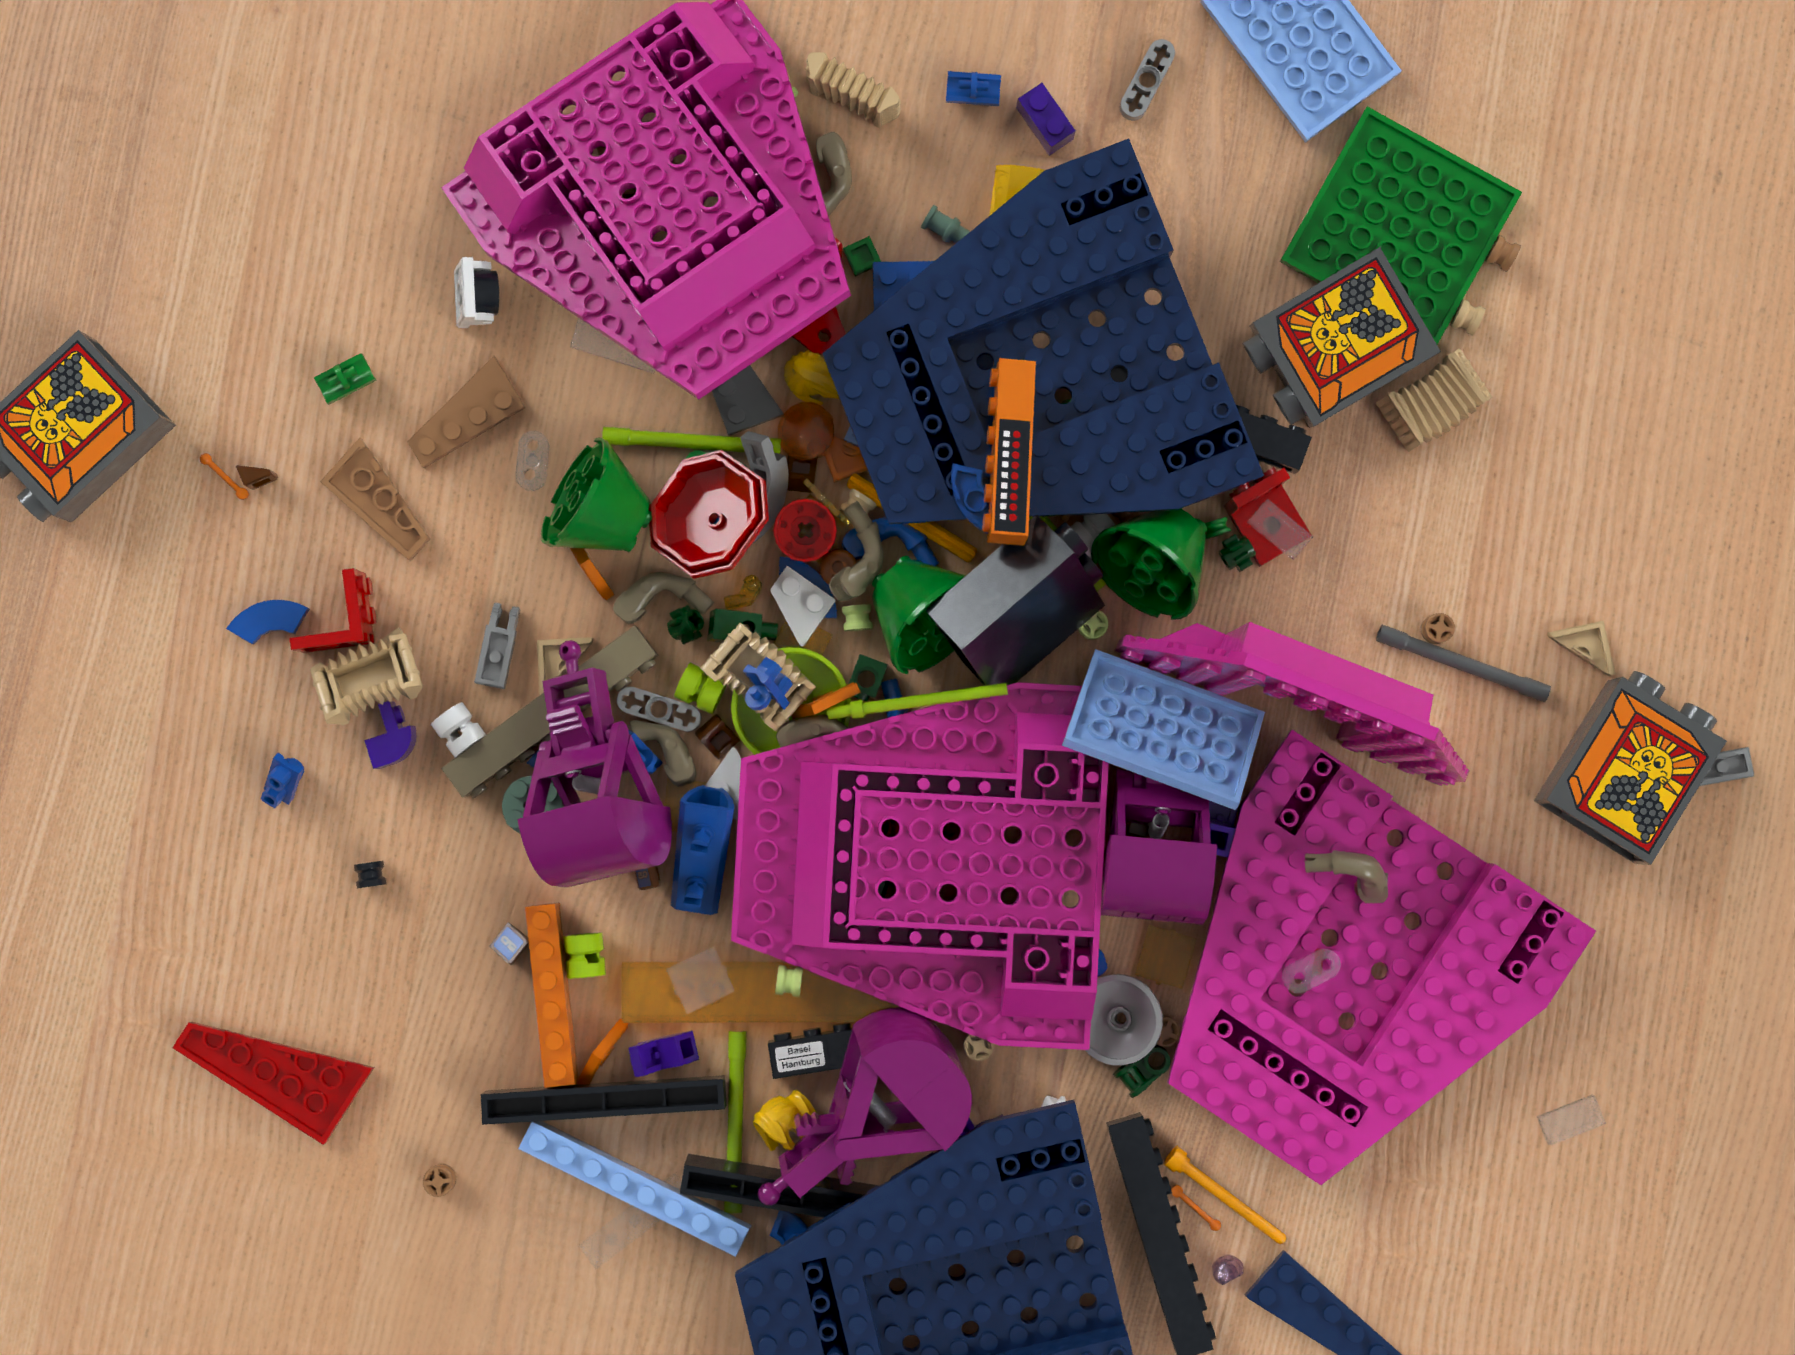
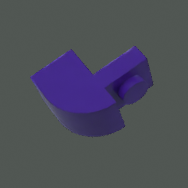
M389 701L383 702V705L378 704L387 733L364 740L373 769H382L403 761L410 755L416 743V727L412 725L402 726V723L405 722V716L401 706H396L394 701L392 703Z
M1209 801L1211 844H1217L1216 855L1228 857L1236 831L1234 822L1237 809L1233 810Z
M693 1030L647 1040L628 1048L635 1077L645 1076L662 1069L683 1066L699 1060Z

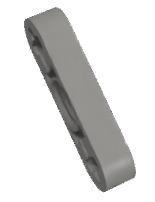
M1159 39L1154 41L1149 47L1121 100L1120 112L1124 118L1135 121L1144 116L1173 62L1175 48L1171 42ZM1161 48L1167 50L1165 55L1169 58L1163 57L1158 68L1152 66L1157 56L1154 50L1160 51ZM1143 73L1153 74L1156 79L1155 85L1149 88L1142 86L1139 82L1140 75ZM1137 92L1143 94L1138 103V107L1141 110L1135 109L1133 112H1130L1128 110L1129 104L1126 102L1132 103Z
M625 687L617 696L618 707L623 712L686 732L694 731L701 723V713L696 707L635 687ZM631 692H635V698L645 702V695L650 696L645 706V714L640 713L643 707L638 705H632L631 709L626 708L627 703L623 701V697L630 696ZM659 700L664 701L668 707L667 714L662 718H656L651 713L652 704ZM673 704L679 705L676 711L686 714L688 710H692V716L696 717L695 723L689 722L686 727L683 726L684 721L674 717V723L668 722L673 714Z

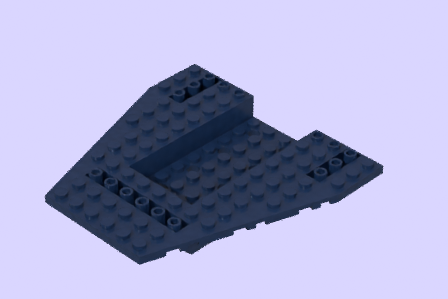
M1129 138L1043 171L822 353L889 524L967 520L957 506L952 492L951 470L953 463L983 470L982 482L984 488L985 484H990V474L985 473L986 457L991 455L992 445L987 444L988 426H993V416L988 415L989 398L994 397L995 387L989 386L991 368L989 370H982L977 365L976 360L981 355L992 357L994 361L992 368L996 369L999 358L1036 361L1029 517H1035L1036 515L1049 517L1055 515L1179 510L1264 476L1220 364L1216 363L1213 365L1171 262L1170 257L1174 249ZM1149 290L1157 291L1161 296L1160 303L1149 305L1145 301V293ZM1097 311L1104 315V325L1095 327L1090 324L1088 317L1092 312ZM1038 333H1044L1048 336L1050 343L1045 348H1037L1033 344V336ZM1169 346H1179L1183 351V357L1177 361L1169 359L1166 353ZM1114 367L1124 368L1127 372V379L1120 383L1115 382L1111 378V370ZM1058 389H1067L1071 393V401L1067 404L1058 403L1054 396Z
M1069 1100L985 1120L974 1126V1129L963 1136L960 1135L946 1151L942 1149L935 1153L931 1152L892 1176L889 1181L880 1186L877 1185L867 1191V1194L852 1203L849 1202L811 1225L805 1232L788 1239L782 1246L770 1253H765L737 1270L735 1278L754 1355H1133L1102 1229L1101 1213L1075 1101ZM1071 1236H1079L1083 1239V1243L1078 1249H1070L1066 1246V1242ZM1012 1250H1020L1024 1253V1257L1019 1263L1009 1262L1007 1256ZM953 1264H961L964 1266L965 1272L960 1277H952L949 1275L948 1269ZM894 1278H902L906 1282V1286L901 1291H894L889 1287L890 1281ZM1091 1293L1095 1295V1302L1091 1306L1081 1305L1079 1300L1083 1294ZM1026 1307H1033L1037 1310V1315L1032 1320H1024L1020 1316L1021 1311ZM967 1321H974L979 1327L975 1333L966 1334L961 1329L962 1325ZM908 1335H915L919 1338L920 1342L916 1347L908 1348L902 1343L903 1339Z

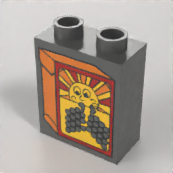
M1380 247L1254 321L1249 327L1255 336L1243 342L1247 354L1259 373L1261 374L1273 367L1285 388L1273 394V397L1288 423L1293 425L1299 420L1304 419L1309 428L1318 425L1441 352Z
M78 330L0 402V478L4 479L12 471L26 486L17 498L38 520L44 522L53 515L57 518L73 522L176 425L97 340Z
M1633 671L1628 680L1624 677H1619L1606 682L1537 794L1534 802L1634 864L1651 865L1727 741L1712 732L1717 723V719L1690 703H1685L1679 712L1660 700L1666 690L1665 687L1653 678L1638 671Z

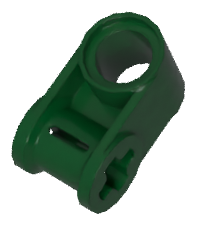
M1156 1044L1153 1050L1144 1058L1134 1063L1120 1066L1113 1075L1115 1078L1121 1079L1130 1091L1129 1096L1134 1098L1169 1069L1171 1064L1170 1056L1164 1047ZM1154 1052L1162 1053L1165 1058L1163 1064L1158 1067L1151 1066L1148 1063L1149 1056ZM1129 1073L1134 1077L1137 1083L1133 1081V1079L1129 1076Z

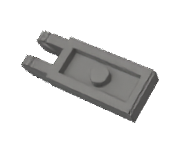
M494 603L489 625H486L474 682L476 684L505 689L517 635L515 630L518 624L520 607H512L509 613L508 626L505 629L497 627L502 614V605Z

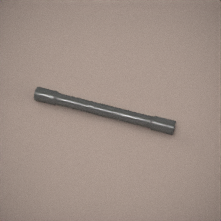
M1383 624L1378 631L1376 641L1396 649L1406 650L1516 690L1522 695L1541 702H1546L1550 694L1551 686L1493 667L1411 637L1405 632Z

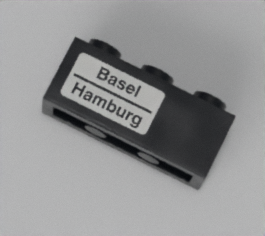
M851 1024L833 1025L832 1031L821 1032V1027L803 1030L804 1035L792 1037L791 1032L774 1034V1040L768 1041L773 1079L841 1069L853 1029Z

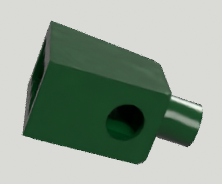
M724 609L710 611L707 641L724 643L728 633L736 629L740 622L748 624L752 633L757 632L760 639L764 637L772 641L777 639L778 623L762 622V614Z

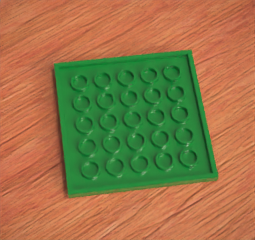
M1367 106L1279 262L1320 283L1380 247L1438 345L1522 192Z

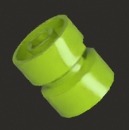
M690 662L679 681L674 697L688 704L696 702L697 708L713 714L727 685L723 686L720 680L714 681L699 666Z
M602 932L563 936L565 953L570 955V959L566 961L568 979L606 975L605 958L600 956V952L604 949Z

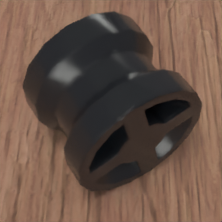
M383 861L354 865V871L358 873L359 878L356 882L357 889L386 884V878L382 876Z

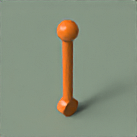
M204 453L200 456V462L208 465L236 491V496L239 499L245 500L248 498L249 491L245 488H240L212 461L210 454Z
M1172 1186L1171 1191L1174 1197L1181 1198L1210 1224L1211 1230H1220L1221 1222L1219 1220H1213L1183 1193L1181 1186Z

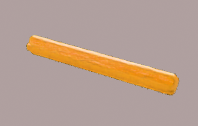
M854 473L848 480L847 487L850 490L855 489L864 494L883 510L874 485ZM935 522L908 523L909 526L924 533L927 538L966 562H971L977 553L975 547Z

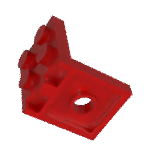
M1273 467L1264 472L1262 478L1256 479V484L1252 487L1249 483H1246L1233 490L1229 494L1231 499L1224 505L1241 537H1247L1256 553L1254 559L1259 567L1312 536L1282 484L1290 479L1285 468L1276 471ZM1266 518H1273L1278 522L1279 529L1275 534H1268L1264 531L1263 521Z
M355 568L342 570L349 630L289 638L291 650L310 653L358 646V644L368 645L369 641L375 644L372 625L376 624V612L374 607H370L369 595L373 594L370 577H366V573Z

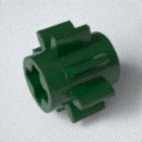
M1236 534L1222 542L1224 548L1219 551V555L1229 570L1236 567L1241 572L1253 565L1250 558L1254 557L1256 553L1247 537L1244 536L1238 539Z
M686 605L669 613L672 619L667 623L669 634L674 639L681 640L682 644H686L702 637L699 630L704 626V619L700 612L694 609L690 610L689 605Z

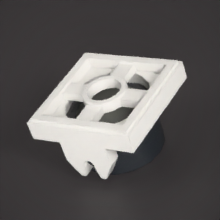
M462 257L454 270L456 326L458 328H469L470 325H486L494 322V315H497L499 311V280L497 271H490L491 262L473 261V257Z

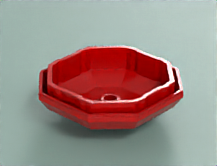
M723 450L683 459L649 506V511L652 512V519L649 523L651 548L693 579L733 570L769 521L766 481ZM719 517V521L714 524L715 520Z

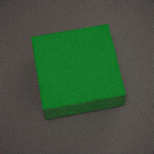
M870 236L843 248V252L855 277L873 269V262H881Z

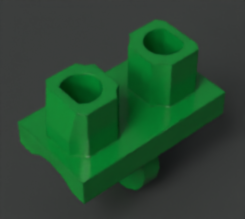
M362 353L314 377L328 405L376 381Z

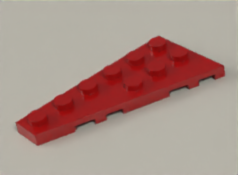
M188 1022L172 1047L322 1145L327 1143L375 1068L196 1022Z

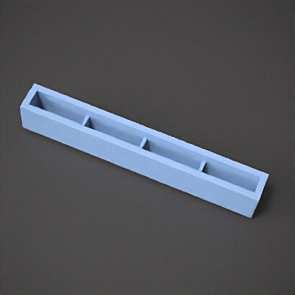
M543 1121L531 1122L518 1148L735 1257L739 1253L752 1226L694 1196L680 1194V1189Z

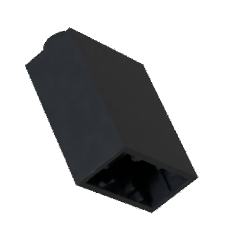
M1036 515L1029 521L1028 538L1024 546L1002 544L930 606L926 612L960 660L984 686L1000 683L1010 685L1018 682L1105 606L1094 587L1104 576L1097 565L1085 553L1088 551V547L1066 522L1053 531Z

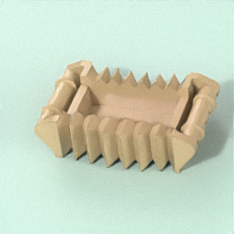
M811 52L808 55L805 70L811 94L819 97L825 93L827 101L832 98L833 104L840 101L841 107L848 104L850 112L856 109L857 115L864 113L865 120L872 118L873 125L880 129L883 125L899 117L901 101L892 87L884 90L883 82L875 85L873 77L867 79L864 72L857 75L854 67L847 70L844 62L839 65L837 64L835 57L829 62L828 56L824 52Z
M1459 348L1446 356L1442 364L1438 363L1429 372V375L1427 374L1422 378V381L1417 380L1414 382V385L1410 384L1406 389L1402 387L1398 390V393L1392 391L1376 402V405L1384 415L1383 418H1386L1398 436V440L1410 452L1421 445L1423 441L1426 443L1431 441L1432 436L1438 439L1442 436V432H1449L1451 426L1455 428L1459 426L1460 419L1465 420L1469 418L1468 413L1472 414L1477 410L1476 407L1491 399L1492 396L1485 387V383L1481 381L1471 366L1470 360H1467Z
M740 622L736 629L728 633L724 643H721L718 649L713 654H710L706 663L700 668L714 681L720 680L723 686L728 684L731 690L735 689L738 695L742 694L745 699V694L749 688L754 686L743 672L745 667L750 664L757 668L765 657L779 664L782 668L780 673L789 678L793 683L792 687L784 695L790 702L784 710L780 708L774 699H771L766 708L755 711L756 714L760 713V717L765 724L777 732L786 721H789V717L802 702L807 700V697L816 686L804 674L800 673L801 671L797 666L793 667L794 663L790 658L786 659V654L783 650L777 651L778 648L774 643L769 644L766 637L760 639L757 632L752 633L746 625Z
M404 633L388 636L387 644L379 638L378 647L371 641H369L367 649L358 644L356 653L348 648L346 656L338 652L337 662L329 658L328 667L319 662L310 669L314 681L313 686L316 688L321 704L320 709L323 711L327 724H341L343 726L349 723L351 713L358 717V709L366 712V704L373 709L375 701L383 705L384 699L392 703V698L394 697L399 701L401 694L409 699L418 697V693L423 688L419 676L420 671L417 670L412 654V647H410L407 636Z

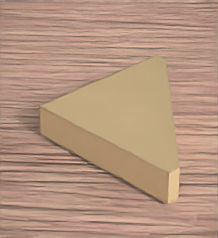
M1604 621L1547 633L1550 639L1608 676L1615 675Z
M592 637L537 640L539 695L544 693L542 681L563 676L567 672L566 662L559 655L560 645L565 641L573 640L580 645L582 655L593 643Z

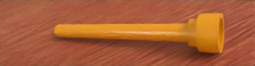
M1177 1145L1169 1152L1163 1162L1165 1167L1172 1172L1185 1173L1276 1243H1285L1286 1235L1191 1164L1186 1151Z

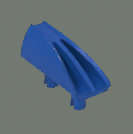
M705 785L698 786L684 794L680 800L670 905L676 910L707 915L718 913L734 814L733 799L723 788L718 789L706 787Z

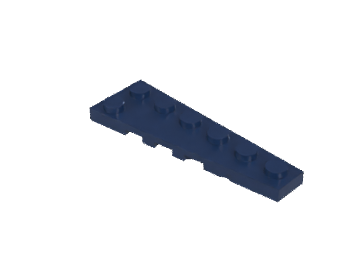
M1284 1250L1245 1293L1249 1300L1337 1355H1402Z

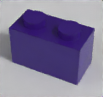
M1040 83L1018 98L1016 109L1049 156L1074 140L1076 130L1043 83Z

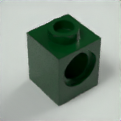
M860 654L849 684L852 682L857 683L860 693L852 697L868 702L869 697L876 699L888 664ZM864 671H869L875 676V683L869 688H864L858 683V676Z

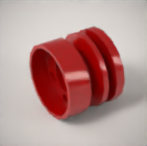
M800 499L792 501L781 509L775 519L773 531L775 542L782 553L792 560L808 562L817 560L829 552L835 543L837 526L834 516L826 506L818 501ZM800 523L805 525L811 523L814 526L811 529L813 533L811 538L799 536L801 531L799 528Z

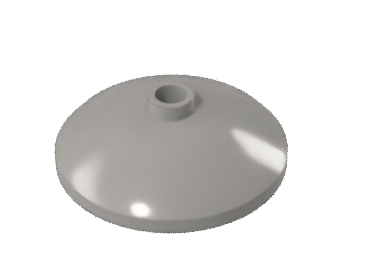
M1112 974L1098 978L1097 994L1091 1020L1090 1048L1085 1051L1096 1060L1109 1065H1128L1148 1055L1157 1044L1163 1026L1161 1006L1152 990L1142 981L1128 975ZM1119 1013L1126 1015V1022L1124 1024L1117 1020Z

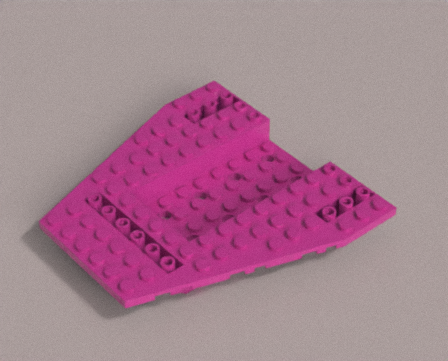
M716 0L712 4L708 2L674 3L480 135L464 166L465 172L441 187L489 257L698 400L851 296L780 48L743 0ZM626 72L621 80H612L615 73ZM567 106H576L574 112H572L571 114H562L563 110ZM647 113H656L652 121L642 122L643 116ZM597 147H606L602 155L592 156L593 151ZM677 155H687L683 163H672ZM636 189L633 197L629 199L622 198L626 190ZM707 198H718L714 206H703ZM660 231L667 232L664 240L660 242L653 241L656 233Z
M1248 622L1227 634L1198 623L1161 639L1149 638L1148 640L1140 636H1136L1135 639L1134 636L1126 634L1118 641L1115 651L1121 653L1119 657L1135 664L1141 661L1149 664L1148 669L1162 674L1169 672L1176 675L1175 679L1191 685L1199 684L1204 686L1203 689L1220 696L1257 684L1264 687L1263 693L1274 698L1281 699L1288 696L1295 699L1293 705L1308 711H1312V709L1317 710V708L1325 711V718L1341 723L1336 739L1343 741V748L1357 753L1359 751H1368L1371 753L1369 758L1384 764L1387 762L1398 763L1397 769L1412 775L1414 773L1426 774L1425 780L1431 783L1448 786V784L1455 785V782H1465L1470 771L1457 755V752L1454 751L1452 745L1447 741V738L1443 737L1444 734L1441 730L1430 725L1429 718L1433 694L1252 622Z
M1017 682L1007 685L1008 695L937 704L741 758L731 941L999 1046L1089 1050L1091 1020L1097 994L1109 763L1062 746L1082 686ZM888 819H893L899 824V831L893 837L885 836L881 830L883 822ZM954 822L960 828V835L955 840H948L943 835V828L947 823ZM1009 826H1017L1021 831V837L1016 843H1008L1004 838V831ZM1077 829L1082 835V840L1077 846H1069L1065 841V835L1069 830ZM883 881H891L896 886L895 894L890 898H883L878 893V887ZM945 884H952L957 889V895L952 901H944L940 897L939 891ZM1007 887H1013L1018 893L1017 900L1009 905L1003 903L1001 892ZM1068 890H1074L1079 897L1076 906L1071 908L1065 907L1062 903V896Z
M1290 730L1240 806L1236 831L1223 870L1213 908V915L1209 923L1204 949L1200 957L1187 1013L1184 1017L1178 1047H1176L1167 1083L1322 1185L1543 1011L1553 999L1596 930L1498 865L1486 863L1391 800L1393 798L1392 795L1294 730ZM1393 829L1398 830L1402 835V841L1396 847L1390 846L1387 842V834ZM1338 850L1367 854L1374 857L1380 863L1384 873H1388V897L1384 903L1363 902L1354 891V885L1357 882L1356 876L1334 874L1333 872L1306 873L1305 861L1307 860H1305V854H1324ZM1443 862L1448 863L1452 868V874L1446 880L1440 879L1437 875V867ZM1414 912L1419 917V925L1415 929L1410 930L1405 926L1404 918L1408 913ZM1327 929H1332L1337 934V940L1332 946H1325L1321 940L1322 933ZM1382 962L1387 968V973L1382 979H1375L1372 976L1371 969L1375 963ZM1294 979H1300L1304 983V991L1299 996H1292L1288 990L1289 983ZM1345 1012L1351 1013L1354 1017V1024L1349 1029H1342L1338 1023L1339 1017Z

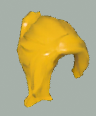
M809 350L806 352L800 351L797 355H792L791 359L786 362L784 366L785 382L797 398L812 406H821L823 402L812 398L810 395L820 394L824 398L839 399L825 360L819 353H813Z
M796 1089L786 1098L778 1095L763 1104L759 1112L754 1114L753 1125L770 1151H774L779 1146L778 1143L784 1149L793 1150L795 1143L791 1140L789 1131L797 1134L794 1117L798 1113L801 1116L805 1113L811 1116L816 1110L810 1100Z

